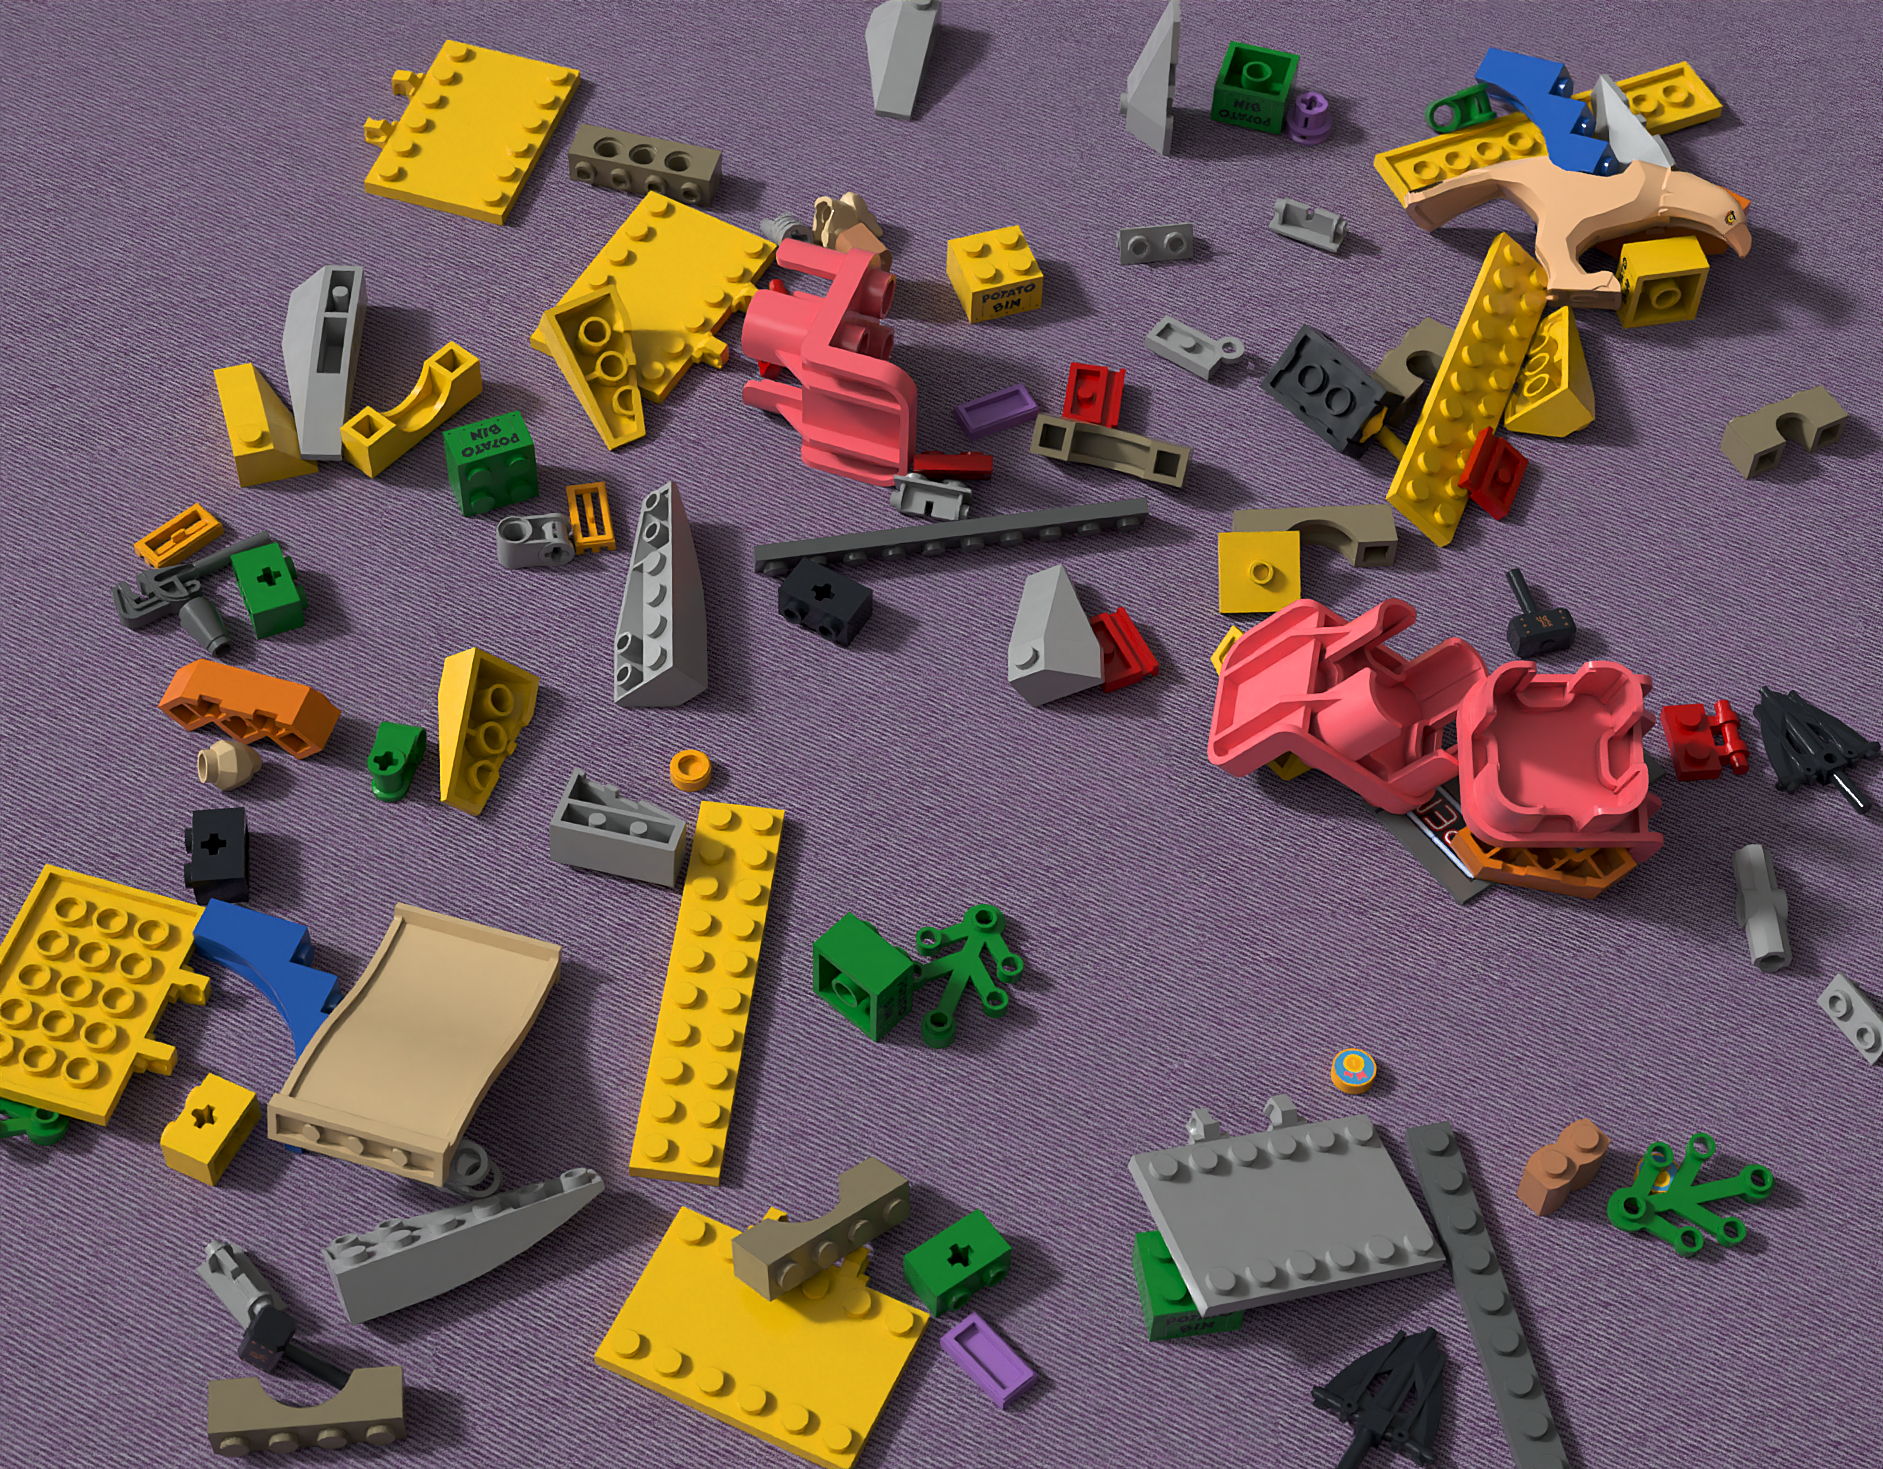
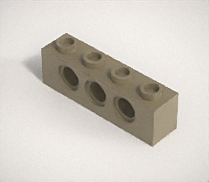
M581 123L568 151L570 180L645 195L651 190L675 201L711 207L722 180V151L583 123Z

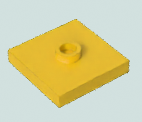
M1300 531L1218 533L1219 613L1278 612L1292 602L1301 599Z

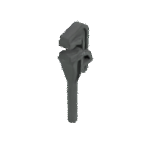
M262 531L194 563L143 570L141 574L136 575V581L141 594L147 596L148 600L141 603L140 596L131 592L130 586L125 581L111 588L113 602L121 624L127 628H140L170 613L179 614V611L187 602L197 597H203L201 583L198 581L200 577L231 564L230 555L272 544L268 532Z

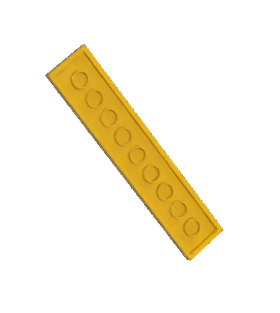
M1686 61L1615 82L1629 99L1630 111L1634 116L1641 114L1646 119L1647 124L1644 128L1651 136L1666 134L1718 118L1721 115L1723 106ZM1593 89L1571 95L1570 99L1586 102L1592 113L1590 94ZM1515 112L1376 154L1374 167L1406 210L1404 196L1411 190L1454 178L1468 171L1493 164L1540 156L1549 157L1544 135L1527 116L1520 112ZM1595 131L1591 138L1596 139Z
M1505 231L1493 239L1385 498L1440 548L1451 543L1471 493L1466 487L1460 489L1457 485L1478 433L1491 426L1494 429L1492 432L1494 435L1547 302L1549 282L1547 272Z
M701 800L629 1163L630 1176L712 1186L720 1185L785 823V810Z

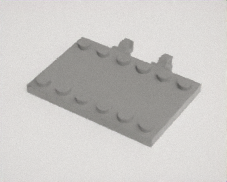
M1287 1094L1275 1095L1270 1097L1263 1110V1114L1270 1117L1273 1123L1270 1124L1267 1131L1230 1137L1228 1131L1220 1133L1219 1121L1212 1119L1208 1113L1209 1107L1194 1109L1189 1122L1185 1125L1190 1135L1188 1139L1189 1145L1132 1155L1127 1165L1202 1318L1440 1270L1446 1261L1442 1250L1367 1114L1307 1124L1304 1116H1297V1108Z

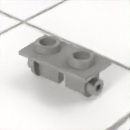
M1288 196L1285 199L1278 198L1274 206L1276 214L1270 222L1268 230L1334 253L1338 251L1350 229L1347 226L1348 221L1343 220L1342 215H1336L1316 208L1314 214L1309 213L1310 205L1292 200Z
M1193 222L1120 229V233L1115 235L1116 247L1120 248V265L1193 258Z
M907 473L906 476L894 474L895 487L899 492L892 491L890 507H895L897 512L924 517L926 505L930 503L934 504L931 514L932 519L948 522L968 519L970 506L964 505V503L973 505L972 490L967 489L965 484L954 480H944L943 484L928 481L927 477L917 473Z
M1839 972L1816 1001L1871 1065H1874L1883 1055V1015L1881 1013L1878 1014L1874 1010L1875 1006L1859 989L1860 984L1857 981H1850L1842 972Z
M217 1239L207 1245L205 1248V1253L207 1254L206 1262L197 1267L196 1271L244 1330L247 1329L251 1320L255 1319L261 1307L270 1305L281 1312L288 1308L235 1242L230 1245L227 1242L222 1243Z

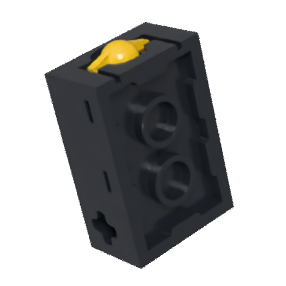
M1305 323L1260 384L1264 391L1340 454L1359 460L1405 399V396L1325 331Z

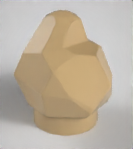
M227 740L217 741L210 749L200 750L197 759L200 781L202 783H211L224 791H231L246 784L262 766V759L256 750L242 742Z

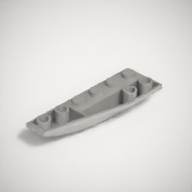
M325 265L291 292L282 339V350L302 460H342L343 445L340 427L348 422L368 302L364 266Z
M673 481L649 493L642 502L614 639V703L620 707L680 706L708 688L707 622L701 575L687 515L678 486Z
M575 1168L566 1171L559 1178L529 1184L519 1189L415 1216L403 1221L401 1218H391L377 1224L375 1230L360 1236L355 1233L339 1236L331 1241V1246L320 1250L342 1310L351 1326L441 1295L491 1271L525 1251L565 1223L605 1189L603 1179L593 1169Z

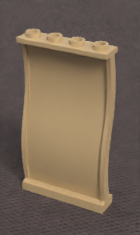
M398 902L395 906L394 919L368 967L352 990L321 1024L307 1044L280 1094L275 1093L267 1104L268 1138L443 1187L449 1176L451 1160L478 1106L526 1038L553 984H558L560 980L562 946Z

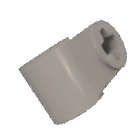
M561 513L504 518L499 522L496 529L497 558L499 562L509 569L547 565L561 566L569 563L575 555L573 544L569 542L568 536L571 530L570 519ZM553 524L556 525V532H553L552 530ZM554 547H557V555L554 554Z

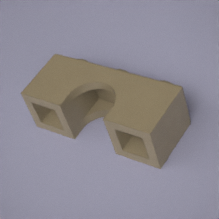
M1426 316L1417 327L1412 326L1408 329L1402 343L1396 349L1391 348L1387 351L1381 365L1374 372L1405 396V399L1387 423L1399 429L1419 407L1424 380L1417 376L1435 381L1455 333L1454 330Z
M1819 385L1807 391H1798L1793 396L1780 402L1769 403L1760 410L1746 416L1733 418L1725 427V433L1719 449L1747 480L1778 467L1786 444L1784 438L1798 442L1809 454L1840 441L1849 415L1822 385Z

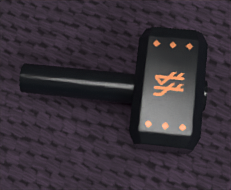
M1516 568L1507 572L1506 578L1523 612L1522 615L1514 616L1509 621L1506 633L1514 655L1526 658L1570 648L1574 643L1577 629L1569 610L1556 607L1540 611L1521 570Z
M270 1305L261 1307L254 1320H251L242 1336L244 1338L237 1350L239 1359L264 1373L274 1371L282 1358L341 1391L351 1375L291 1342L298 1329L295 1319Z

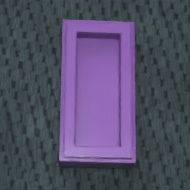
M1019 383L954 406L953 416L970 442L1036 419L1040 408L1023 383Z
M976 1311L940 1338V1346L1002 1411L1037 1383L1038 1375Z

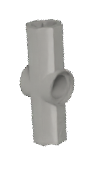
M1761 844L1746 845L1744 848L1734 851L1732 856L1734 877L1738 889L1735 901L1736 919L1740 927H1745L1752 965L1758 967L1761 972H1776L1782 967L1789 966L1792 960V952L1785 925L1788 917L1787 895L1784 889H1778L1770 850H1766Z

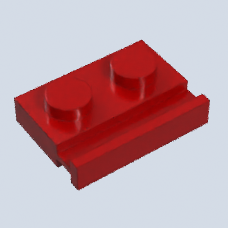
M1071 362L1062 416L1117 429L1126 369L1120 368V372L1108 371L1109 367Z
M1488 426L1479 431L1457 486L1460 489L1466 487L1471 492L1470 497L1495 520H1499L1508 515L1529 460L1503 437L1497 438L1492 434L1494 429Z
M923 451L921 454H914L912 473L921 474L928 479L990 480L993 472V455H983L982 452L967 451L961 452L960 455H944V452Z
M1123 606L1117 608V612L1108 615L1105 612L1089 618L1092 624L1091 628L1104 649L1105 682L1100 684L1105 693L1142 681L1143 676L1151 674L1153 677L1158 675L1159 664Z

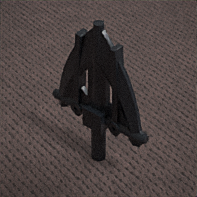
M1767 686L1761 687L1758 691L1762 696L1761 702L1754 706L1753 715L1760 723L1766 754L1779 779L1775 783L1776 789L1781 792L1787 790L1789 794H1794L1799 789L1800 784L1811 787L1815 785L1816 780L1822 786L1832 783L1859 815L1868 812L1872 807L1871 802L1847 776L1845 770L1846 768L1851 770L1857 768L1858 761L1862 758L1871 761L1879 758L1881 755L1879 753L1881 749L1880 743L1878 741L1868 742L1839 719L1806 703L1794 690L1785 695L1771 691ZM1812 729L1817 730L1828 744L1826 745ZM1786 734L1802 754H1799L1795 751V749L1787 741Z
M1428 1327L1425 1332L1406 1337V1332L1400 1329L1391 1342L1379 1346L1353 1361L1340 1371L1324 1388L1321 1386L1313 1387L1310 1393L1312 1398L1315 1399L1312 1403L1313 1406L1320 1410H1327L1330 1407L1337 1411L1340 1416L1339 1421L1343 1424L1350 1421L1357 1423L1353 1433L1355 1437L1335 1469H1358L1370 1448L1373 1446L1378 1449L1383 1439L1390 1442V1450L1396 1453L1397 1451L1405 1450L1412 1454L1410 1459L1421 1468H1423L1425 1462L1429 1465L1430 1463H1435L1438 1455L1434 1454L1435 1451L1432 1450V1446L1439 1428L1442 1412V1369L1448 1355L1441 1353L1439 1356L1435 1340L1437 1331L1434 1328ZM1391 1373L1373 1398L1367 1389L1374 1379ZM1414 1385L1417 1401L1410 1413L1399 1412Z

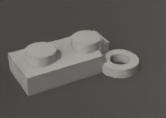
M1167 314L1145 336V348L1206 380H1209L1220 368L1221 362L1225 364L1238 363L1244 357L1245 352L1244 344L1237 338L1224 337L1216 341ZM1229 347L1233 348L1236 352L1226 353L1223 349Z

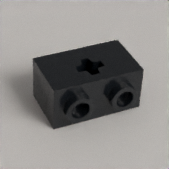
M803 557L778 588L779 615L793 624H800L818 633L825 640L835 641L845 647L850 645L872 616V589Z
M245 807L194 810L192 814V828H185L187 854H192L191 863L184 864L186 889H193L197 905H208L211 898L227 903L249 902L250 828Z

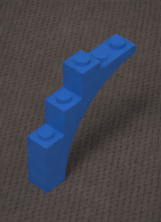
M1490 47L1474 76L1478 84L1488 82L1489 88L1486 90L1488 98L1508 104L1527 116L1544 135L1549 159L1554 165L1565 171L1602 177L1614 176L1619 161L1609 142L1591 138L1597 122L1586 102L1570 99L1575 83L1565 64ZM1535 224L1534 227L1536 233L1538 231L1537 224Z
M211 898L192 932L198 956L232 970L253 984L276 1007L291 1032L295 1044L297 1063L321 1024L345 998L341 992L338 976L310 968L314 959L315 948L311 945L307 926ZM284 1143L286 1150L303 1155L304 1148Z

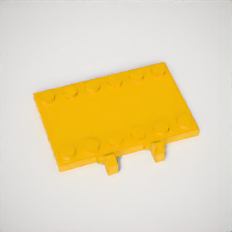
M447 39L426 75L424 73L416 75L413 71L396 70L391 79L393 95H407L409 101H411L400 121L393 120L392 124H390L386 119L377 121L369 117L363 126L365 142L378 145L379 148L383 149L364 181L365 192L503 226L581 82L580 71Z
M650 190L556 306L614 284L630 316L633 353L635 352V369L640 395L661 405L693 363L699 364L702 361L722 369L729 360L728 344L714 336L733 312L736 313L737 310L747 313L750 302L758 291L755 283L776 258L778 244ZM538 327L530 336L531 348L553 357Z
M45 864L0 946V1097L106 1127L133 1072L144 1074L147 1069L153 1073L171 1076L178 1061L176 1047L157 1042L153 1032L168 1002L175 1004L179 997L185 1003L205 1006L212 993L210 977L196 974L194 968L187 965L196 949L192 932L206 907Z
M682 1206L594 1355L595 1364L826 1469H853L930 1324V1314L868 1287L870 1277L864 1275V1272L870 1263L868 1259L870 1249L864 1246L846 1255L841 1267L832 1264L828 1269L820 1271L770 1302L734 1276L731 1239L743 1232ZM772 1206L763 1218V1220L769 1218L780 1222H788V1214Z

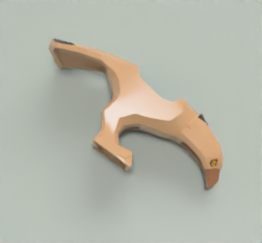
M1548 156L1501 162L1468 171L1457 177L1411 190L1404 196L1407 214H1409L1410 218L1415 221L1419 228L1428 232L1434 231L1458 215L1489 200L1498 198L1513 202L1537 224L1535 255L1548 275L1547 302L1552 307H1564L1569 304L1571 308L1620 310L1621 286L1613 272L1601 271L1587 274L1579 264V257L1596 243L1634 234L1655 226H1678L1708 233L1722 239L1738 253L1740 259H1745L1748 256L1752 244V237L1746 226L1747 219L1741 205L1725 189L1695 176L1675 164L1667 168L1634 159L1624 173L1602 177L1565 171L1554 165Z

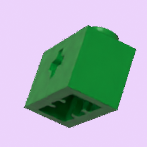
M278 542L230 555L235 580L258 640L305 626L302 610L309 608L307 597L302 585H294L293 580L297 579L294 563L290 555L283 557Z
M978 1208L904 1255L903 1278L933 1316L937 1318L948 1310L955 1312L962 1308L971 1299L972 1294L983 1287L991 1288L999 1284L1010 1270L1012 1248Z

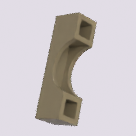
M1044 412L1037 415L1029 452L1065 461L1106 467L1133 474L1143 479L1184 487L1187 485L1195 447Z
M1391 504L1234 510L1231 532L1300 531V546L1321 545L1329 547L1341 553L1353 567L1393 566L1398 538Z
M869 1157L838 1176L839 1203L828 1214L811 1221L798 1223L780 1222L767 1218L731 1239L734 1276L768 1301H773L911 1216L909 1180L875 1157Z
M402 1365L353 1369L347 1384L335 1397L325 1403L308 1408H294L276 1402L264 1391L257 1377L211 1380L208 1386L207 1434L214 1454H222L227 1457H241L247 1455L250 1451L271 1450L276 1453H289L297 1450L298 1447L320 1446L325 1449H338L347 1443L368 1442L373 1445H386L392 1443L395 1439H406L407 1393Z

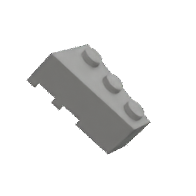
M575 767L550 822V861L674 887L685 859L686 821L643 800H640L637 804L619 795V788L609 783L603 787L587 779L586 772Z

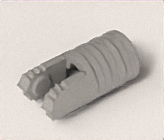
M787 211L781 213V216L774 221L767 218L761 222L760 230L763 235L773 243L778 244V247L787 237L813 244L811 230Z

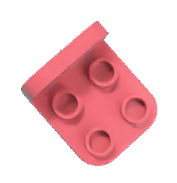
M787 237L781 242L776 252L777 264L781 267L833 280V283L825 298L801 291H794L790 296L767 289L758 290L754 294L743 324L741 337L742 352L750 358L787 367L800 380L802 389L768 379H763L761 382L749 380L743 388V402L748 406L783 415L802 435L801 458L807 466L876 486H894V474L906 476L916 453L918 398L917 387L912 378L904 370L888 362L894 343V329L879 325L880 319L883 320L887 316L892 304L896 276L895 274L881 271V259L878 253L856 247L851 248L848 253Z
M1397 598L1387 599L1353 621L1348 622L1315 600L1299 599L1245 632L1234 643L1225 657L1219 676L1207 748L1208 759L1212 764L1228 774L1239 778L1248 775L1290 750L1307 766L1322 770L1360 794L1368 804L1378 808L1381 807L1393 814H1406L1430 801L1435 794L1436 787L1459 775L1458 745L1455 744L1445 751L1441 749L1443 729L1446 724L1456 719L1458 707L1466 693L1476 682L1489 676V671L1478 651L1461 638H1448L1411 661H1408L1382 644L1384 641L1413 625L1416 621V609L1403 600Z
M1511 661L1498 667L1490 676L1476 682L1462 699L1456 716L1461 811L1465 823L1471 832L1485 843L1505 848L1624 847L1636 863L1646 862L1664 846V835L1662 833L1648 831V820L1662 807L1661 798L1647 791L1649 785L1648 768L1643 759L1642 738L1656 724L1655 715L1643 708L1644 697L1653 689L1652 677L1644 674H1633L1627 667L1612 661L1586 662L1576 674H1537L1536 662Z

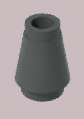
M197 597L187 602L179 611L181 627L210 652L214 658L226 655L233 648L234 643L230 639V635L214 602L208 601L205 597Z

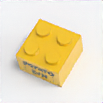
M1019 225L948 240L946 273L970 324L1041 308L1043 274Z
M1695 235L1623 245L1615 278L1620 283L1622 292L1621 307L1616 312L1623 329L1695 320L1710 269Z

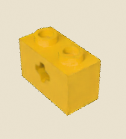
M209 1073L200 1086H195L187 1097L185 1108L177 1120L171 1121L162 1133L160 1145L166 1165L214 1187L262 1117L256 1093Z

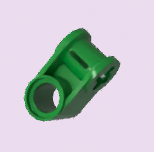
M1488 82L1461 89L1457 93L1430 102L1424 113L1427 125L1432 130L1444 133L1497 118V113L1492 111L1487 95ZM1446 105L1451 111V119L1447 124L1439 126L1434 120V113L1438 107Z
M388 721L381 722L376 734L375 743L367 759L369 773L374 776L371 784L372 792L378 800L394 802L406 796L418 764L421 763L424 757L427 743L426 728Z

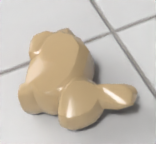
M847 192L841 197V200L823 196L815 201L814 207L816 212L813 231H811L814 245L835 250L839 233L861 222L876 237L883 235L882 229L877 224V218L872 213H869L866 202L858 194Z

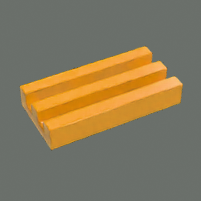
M605 481L566 486L576 555L584 554V549L591 548L592 553L600 552V547L607 546L608 551L616 550ZM598 492L605 535L600 536L597 535L590 494ZM579 494L583 496L589 537L582 538L575 495Z
M197 502L133 545L135 553L140 558L143 556L145 563L150 567L153 565L154 569H160L179 564L224 534L222 524ZM201 518L200 521H198L197 523H195L194 525H192V526L189 527L188 529L184 530L186 527H188L189 525L193 524L194 522H196L197 520H199V519ZM171 538V540H169L168 542H166L165 544H163L162 546H160V547L157 548L156 550L152 551L153 549H155L156 547H158L159 545H161L162 543H164L165 541H167L168 539Z

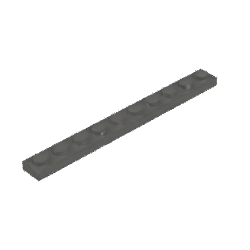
M1147 497L757 545L753 548L752 561L754 573L764 572L766 576H778L787 573L788 569L795 568L803 557L824 567H827L828 564L843 562L845 566H857L866 563L867 559L883 557L884 561H897L905 558L906 554L922 552L923 556H937L943 554L946 549L961 547L962 551L969 552L980 550L985 547V544L999 542L1003 547H1010L1023 543L1024 539L1039 538L1041 542H1050L1062 538L1063 534L1078 533L1080 537H1090L1101 533L1103 529L1116 528L1118 532H1129L1138 529L1140 525L1144 524L1149 514Z
M1446 1121L1407 1128L1404 1139L1446 1258V1263L1516 1469H1571L1450 1122Z

